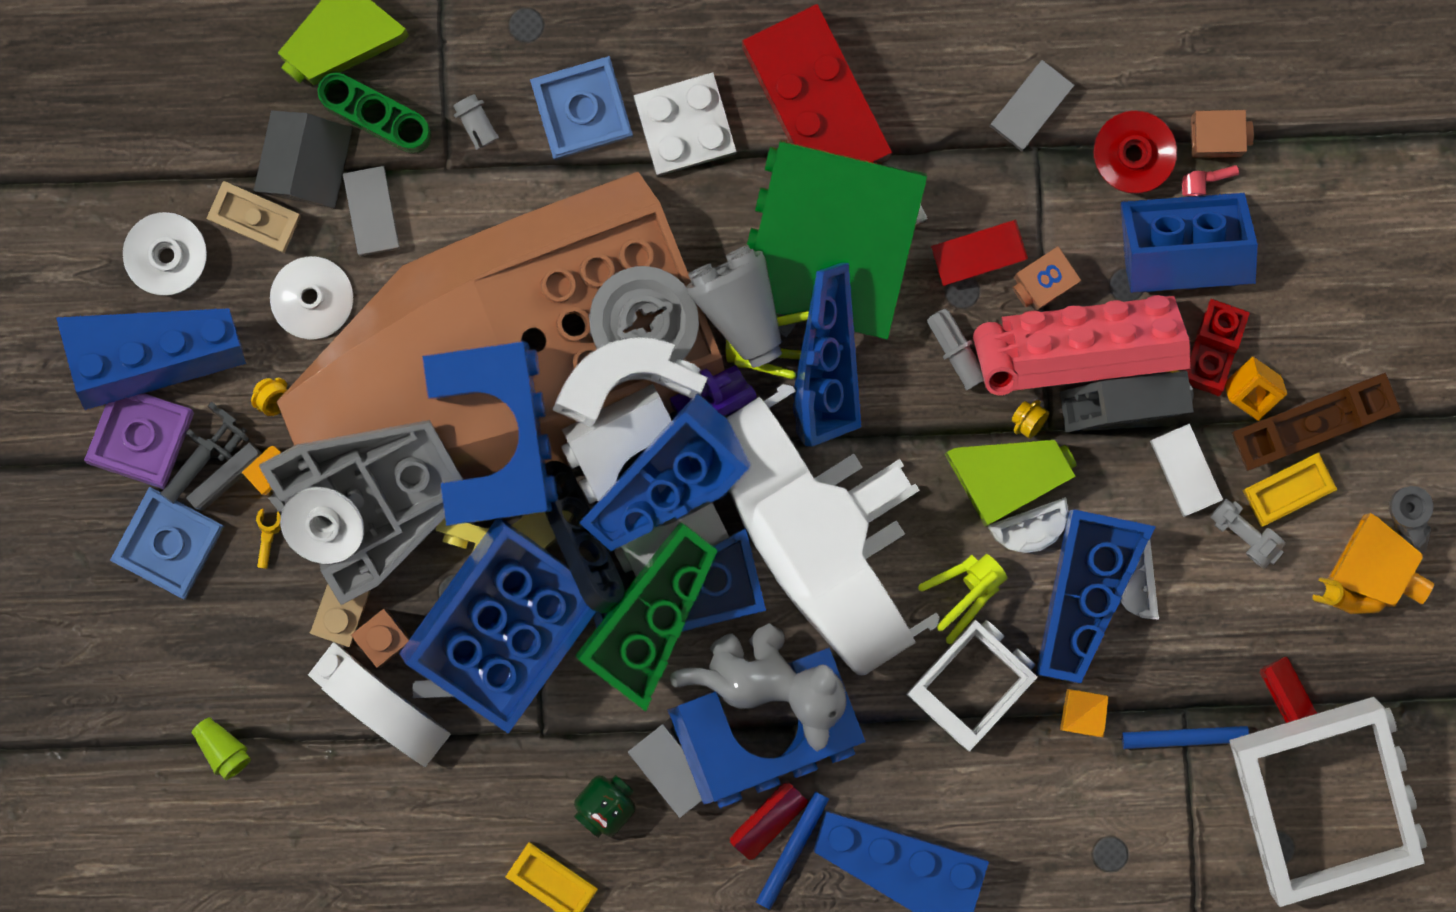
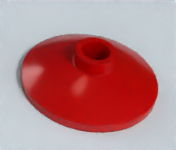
M1137 110L1122 112L1109 119L1098 132L1093 150L1094 162L1101 177L1113 188L1131 194L1145 193L1159 187L1172 173L1177 159L1176 141L1170 128L1157 116ZM1129 147L1138 148L1141 152L1140 160L1130 161L1126 156V150Z

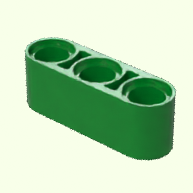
M330 73L319 82L317 89L318 98L325 109L331 114L406 153H420L430 144L432 138L431 129L425 118L419 113L341 73ZM341 84L348 87V98L344 102L333 104L328 101L327 95L333 86ZM372 104H381L386 110L384 118L378 123H369L364 120L365 110ZM409 123H417L422 126L423 130L419 140L412 143L404 142L400 135L402 128Z

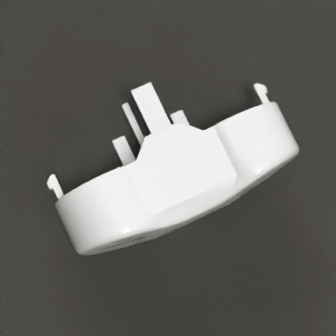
M782 384L776 388L778 393L763 401L758 397L726 418L730 422L751 465L728 491L753 544L784 592L842 660L856 674L866 675L915 644L914 636L927 628L930 631L935 629L939 622L938 614L934 613L909 629L866 561L867 558L905 535L896 520L865 540L868 523L920 490L916 484L911 485L901 470L904 465L900 459L850 491L835 485L863 468L855 454L813 478L792 442L769 409L796 392L793 386Z

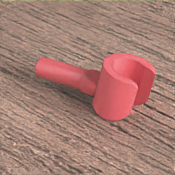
M1237 165L1216 171H1193L1186 174L1182 178L1183 196L1206 195V182H1215L1239 175V169Z

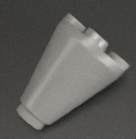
M746 245L727 254L728 262L716 268H712L711 264H706L690 272L688 276L691 283L687 285L686 290L743 360H749L752 368H755L779 357L782 354L779 347L782 341L766 259L762 251L754 252L753 249Z

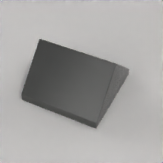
M271 111L254 192L336 209L353 128L308 113Z

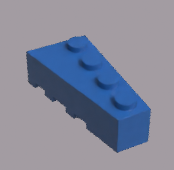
M1075 509L1069 511L1035 675L1073 683L1082 682L1104 636V632L1122 599L1125 588L1156 526Z

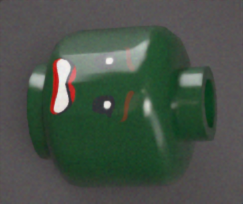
M616 774L611 780L605 776L597 775L576 797L574 806L578 812L574 817L598 838L602 834L614 836L636 810L635 803L630 798L634 790Z

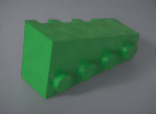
M679 522L627 588L622 600L606 615L575 655L577 659L646 712L658 681L667 666L669 656L683 630L689 611L698 596L718 550L685 524Z

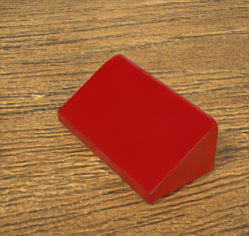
M1282 657L1260 669L1259 673L1285 723L1317 714L1287 657Z
M784 781L729 837V842L748 860H753L807 806V799L789 781Z

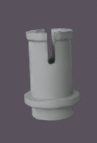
M473 94L453 105L457 112L454 114L455 119H461L475 145V149L479 150L499 139V136L494 131L481 107L484 104L483 100L478 101L476 95Z

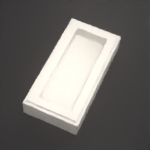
M1190 424L1150 441L1183 517L1223 500Z

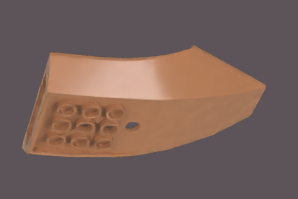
M635 172L528 212L403 265L277 401L293 445L430 420L463 480L492 475L503 469L516 452L519 441V428L513 412L502 400L488 393L428 399L422 356L522 342V335L526 330L538 329L545 335L546 345L543 350L537 352L540 374L534 375L533 379L535 393L542 392L545 403L546 416L539 418L541 435L548 434L552 455L551 459L545 460V464L553 460L570 466L561 448L562 445L568 443L562 429L578 421L552 409L563 385L573 370L583 359L596 350L594 340L590 335L588 316L592 300L597 291L612 275L624 269L637 266L662 269L677 277L686 287L691 283L662 206L640 173ZM696 304L699 317L698 333L692 349L683 360L700 368V371L706 368L712 376H715L724 371L723 360L705 314ZM661 309L652 315L648 314L645 316L640 311L635 312L637 316L636 321L623 332L627 333L639 328H643L647 333L651 332L650 323L664 310ZM568 314L580 316L585 323L583 334L579 336L568 335L562 327L563 317ZM644 379L629 380L617 385L607 394L601 409L653 384L668 414L675 411L671 406L669 398L679 393L653 381Z

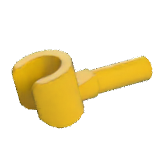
M261 509L256 516V522L260 531H262L257 567L267 569L274 534L281 530V515L277 511L276 523L271 527H266L262 524L265 511Z

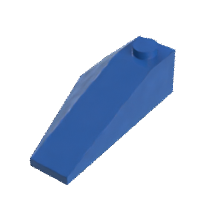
M840 263L818 270L816 273L794 389L796 392L793 393L796 433L805 446L812 447L862 427L849 263Z
M697 393L585 515L580 524L612 551L653 531L655 527L675 517L678 519L688 514L690 510L708 501L712 502L721 498L751 466L730 422Z

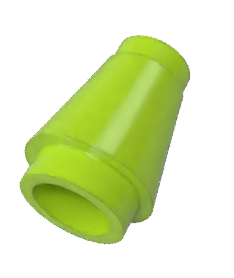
M211 717L201 721L192 730V735L196 738V742L215 775H221L224 780H229L239 774L250 763L251 758L246 753L248 748L218 723H215Z

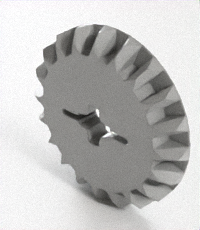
M648 266L631 267L612 275L604 282L594 296L588 316L590 335L594 340L596 350L622 339H658L675 345L669 361L676 363L677 359L683 360L689 354L695 343L699 326L697 306L689 296L686 286L669 272ZM661 309L664 310L650 323L651 332L647 333L643 328L633 329L627 333L623 332L636 321L637 316L635 312L640 311L645 316L648 314L652 315Z

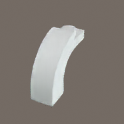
M652 338L622 339L598 348L578 364L563 385L552 410L592 427L607 394L623 382L634 379L649 380L693 399L697 393L701 394L707 377L700 375V368L690 362L677 359L676 363L669 361L675 346L674 344Z
M334 642L308 674L337 703L394 747L424 767L427 766L451 735L427 713L395 692Z

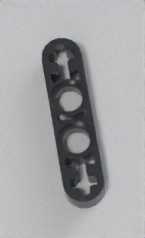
M549 461L546 463L547 477L554 476L557 501L551 502L552 511L544 513L586 605L598 613L609 612L624 597L625 589L607 547L580 524V521L590 509L572 470L560 461ZM562 511L572 513L578 521V526L567 522ZM579 547L588 549L594 557V562L585 560L579 552Z

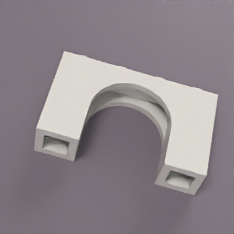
M653 384L601 409L592 427L578 421L562 429L568 443L562 445L561 448L572 469L580 465L586 478L579 481L590 504L597 500L599 501L617 481L618 474L623 465L633 455L646 449L672 421ZM708 501L690 510L688 514L678 519L675 517L655 527L653 531L615 550L614 552L624 572L627 573L633 570L637 577L679 522L685 524L711 546L729 538L713 503Z

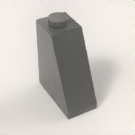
M1187 371L1100 381L1060 391L1066 433L1170 418L1194 412L1192 404L1194 397L1193 388L1189 383Z

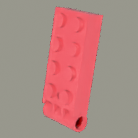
M1155 295L1141 300L1125 302L1114 300L1101 305L1085 307L1068 306L1064 309L1044 312L1027 311L1020 315L1002 317V326L996 322L983 323L976 328L973 334L986 389L994 395H1006L1014 390L1190 369V340L1174 296Z

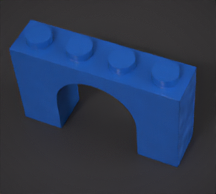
M523 341L422 356L428 399L488 393L507 404L513 412L519 428V441L516 452L503 469L486 477L440 483L446 526L552 511L551 502L557 501V488L554 476L547 477L545 460L551 459L552 455L548 434L541 435L539 418L545 417L546 412L542 392L535 393L533 376L540 374L536 349L529 350V344Z
M830 647L788 663L796 674L819 665H827L843 684ZM846 689L845 711L839 721L829 729V739L826 747L819 751L814 750L808 744L802 722L798 719V729L792 744L783 754L776 758L755 756L746 751L736 741L717 692L709 693L668 709L703 804L717 801L719 808L742 800L740 791L755 786L756 792L759 793L780 785L778 776L792 771L794 777L797 778L818 770L816 761L830 756L832 763L856 755L853 747L866 741Z

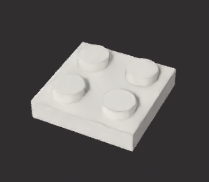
M714 73L634 95L657 177L736 154L737 151Z

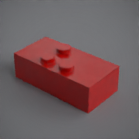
M818 4L742 40V49L789 143L877 164L890 159L892 151Z

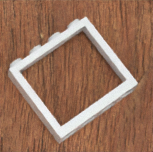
M1375 697L1229 740L1270 894L1279 907L1425 864L1421 849L1427 847L1425 835L1419 823L1414 824L1411 810L1417 809L1415 796L1410 785H1404L1401 774L1402 771L1407 770L1406 761L1399 746L1394 747L1391 733L1397 731L1395 719L1391 709H1385ZM1372 724L1403 846L1290 880L1258 758Z

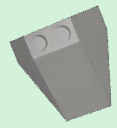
M430 420L298 444L259 464V468L280 502L284 501L287 503L290 497L304 489L322 487L343 494L359 510L364 523V536L357 551L348 559L338 563H319L321 573L340 605L377 587L445 518L440 483L463 480ZM320 516L324 521L332 522L327 517Z

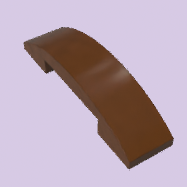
M1385 372L1231 433L1245 468L1249 471L1398 413L1401 410Z

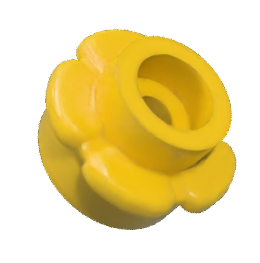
M278 377L274 380L265 378L258 382L254 387L251 397L252 406L267 416L280 414L277 401L287 391L286 381Z
M1035 400L1032 404L1024 401L1015 411L1011 421L1016 424L1014 427L1016 435L1022 433L1027 438L1032 439L1041 430L1049 416V412L1040 406V400Z

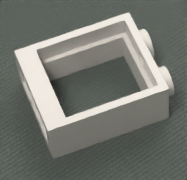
M973 620L906 693L912 701L969 752L1037 679V676L1031 671L1035 666L1034 662L1018 648L1011 653L1001 644L1000 641L1005 636L988 620H985L982 625ZM975 636L1020 678L971 730L926 688Z

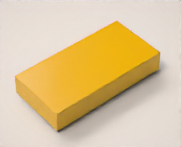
M1318 452L1243 489V492L1260 526L1263 527L1336 491L1337 488Z
M528 842L505 876L556 912H583L598 890L596 886L531 842Z

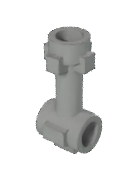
M1226 498L1210 516L1216 522L1214 526L1221 532L1226 528H1230L1251 547L1246 552V555L1261 568L1266 569L1269 564L1274 565L1284 553L1282 548L1286 545V542L1269 528H1266L1261 534L1239 515L1243 507L1236 501L1231 503Z

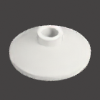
M155 213L141 219L132 227L123 246V262L131 280L144 291L159 296L179 294L190 288L201 276L207 259L206 244L199 229L190 220L174 213ZM166 248L172 249L174 251L173 260L169 263H162L160 260L161 251Z
M303 257L290 262L277 274L270 291V305L275 319L287 332L302 339H321L338 331L349 318L353 306V290L347 275L335 263L320 257ZM308 289H314L318 294V298L313 304H306L303 301V293Z
M322 487L304 489L290 497L281 513L280 524L285 540L296 553L313 562L333 564L344 561L357 551L363 540L364 523L359 510L346 496L332 489ZM320 516L327 517L332 522H326Z

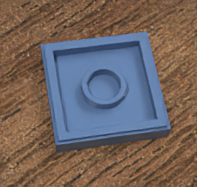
M610 56L530 79L554 160L633 137Z
M149 487L110 561L186 600L225 526L177 500L174 504L170 503L160 494V491Z

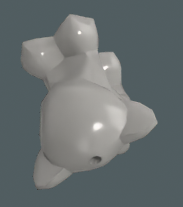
M770 623L757 629L749 639V643L753 647V654L757 659L756 661L749 662L744 660V652L740 641L731 633L715 641L709 648L714 654L709 669L683 668L676 670L670 676V682L674 687L693 684L707 686L721 695L729 705L738 709L754 708L772 701L789 702L794 714L802 722L808 744L816 751L826 747L829 739V729L839 721L846 708L845 689L838 676L827 665H819L796 674L779 653L785 642L783 631Z

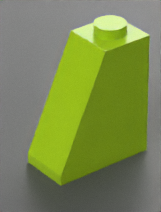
M321 0L279 50V56L285 61L281 69L299 84L305 78L311 84L316 85L323 77L330 73H341L404 42L409 34L401 24L371 0Z
M1056 440L953 448L944 454L985 527L1076 477L1072 471L1077 466L1073 455L1065 444L1059 447Z

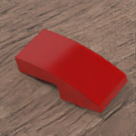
M1016 219L931 246L943 286L1028 259Z
M1214 299L1209 300L1190 352V369L1184 370L1188 372L1189 383L1192 387L1220 397L1224 390L1234 355L1239 349L1250 312Z

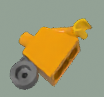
M1408 486L1399 489L1392 495L1389 501V513L1393 519L1395 531L1372 513L1364 514L1328 579L1320 577L1318 580L1325 584V594L1322 597L1313 595L1312 599L1315 602L1332 605L1349 614L1379 613L1386 606L1395 607L1402 594L1420 604H1424L1435 584L1415 572L1423 558V553L1427 549L1431 527L1428 526L1427 521H1429L1433 513V502L1427 491L1417 486Z

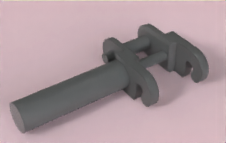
M213 402L209 403L208 408L223 419V425L212 439H207L206 441L200 436L197 437L190 429L185 433L199 446L160 493L172 504H174L209 461L214 450L220 454L218 456L219 460H230L232 458L230 454L241 440L246 442L250 440L245 435L247 430L244 427L240 430L235 427L236 419L223 409L217 408V405ZM229 429L235 435L222 449L216 442Z

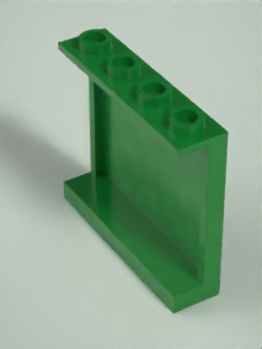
M781 139L778 148L770 146L764 171L771 172L772 176L768 189L760 187L755 212L763 213L759 229H750L747 241L750 249H753L754 252L762 251L766 259L776 313L790 315L809 311L817 271L840 263H849L854 332L888 340L927 180V173L898 169L789 143L787 140Z

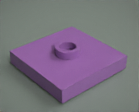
M144 393L108 403L104 408L84 461L86 464L164 489L194 412L192 409Z

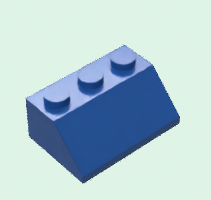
M1245 193L1121 202L1125 267L1131 293L1256 284L1258 244Z

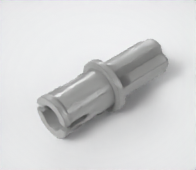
M943 309L930 316L927 323L945 352V355L942 357L944 360L949 359L963 382L965 390L967 391L984 381L980 363L970 347L973 343L971 340L966 341L949 310Z

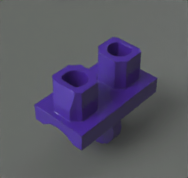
M736 365L715 376H712L706 368L699 372L700 375L707 377L700 396L722 416L727 415L728 417L757 399L755 390L746 382ZM681 393L669 398L671 406L677 414L692 400V398Z

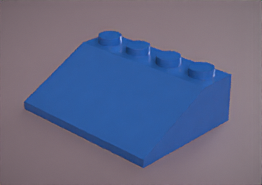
M502 518L494 521L401 650L400 655L408 666L509 734L596 611L586 605L567 565Z

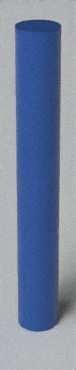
M1248 726L1122 732L1123 749L1230 744L1229 740L1248 735L1249 729Z
M816 791L814 792L756 903L771 910L824 811L829 798Z

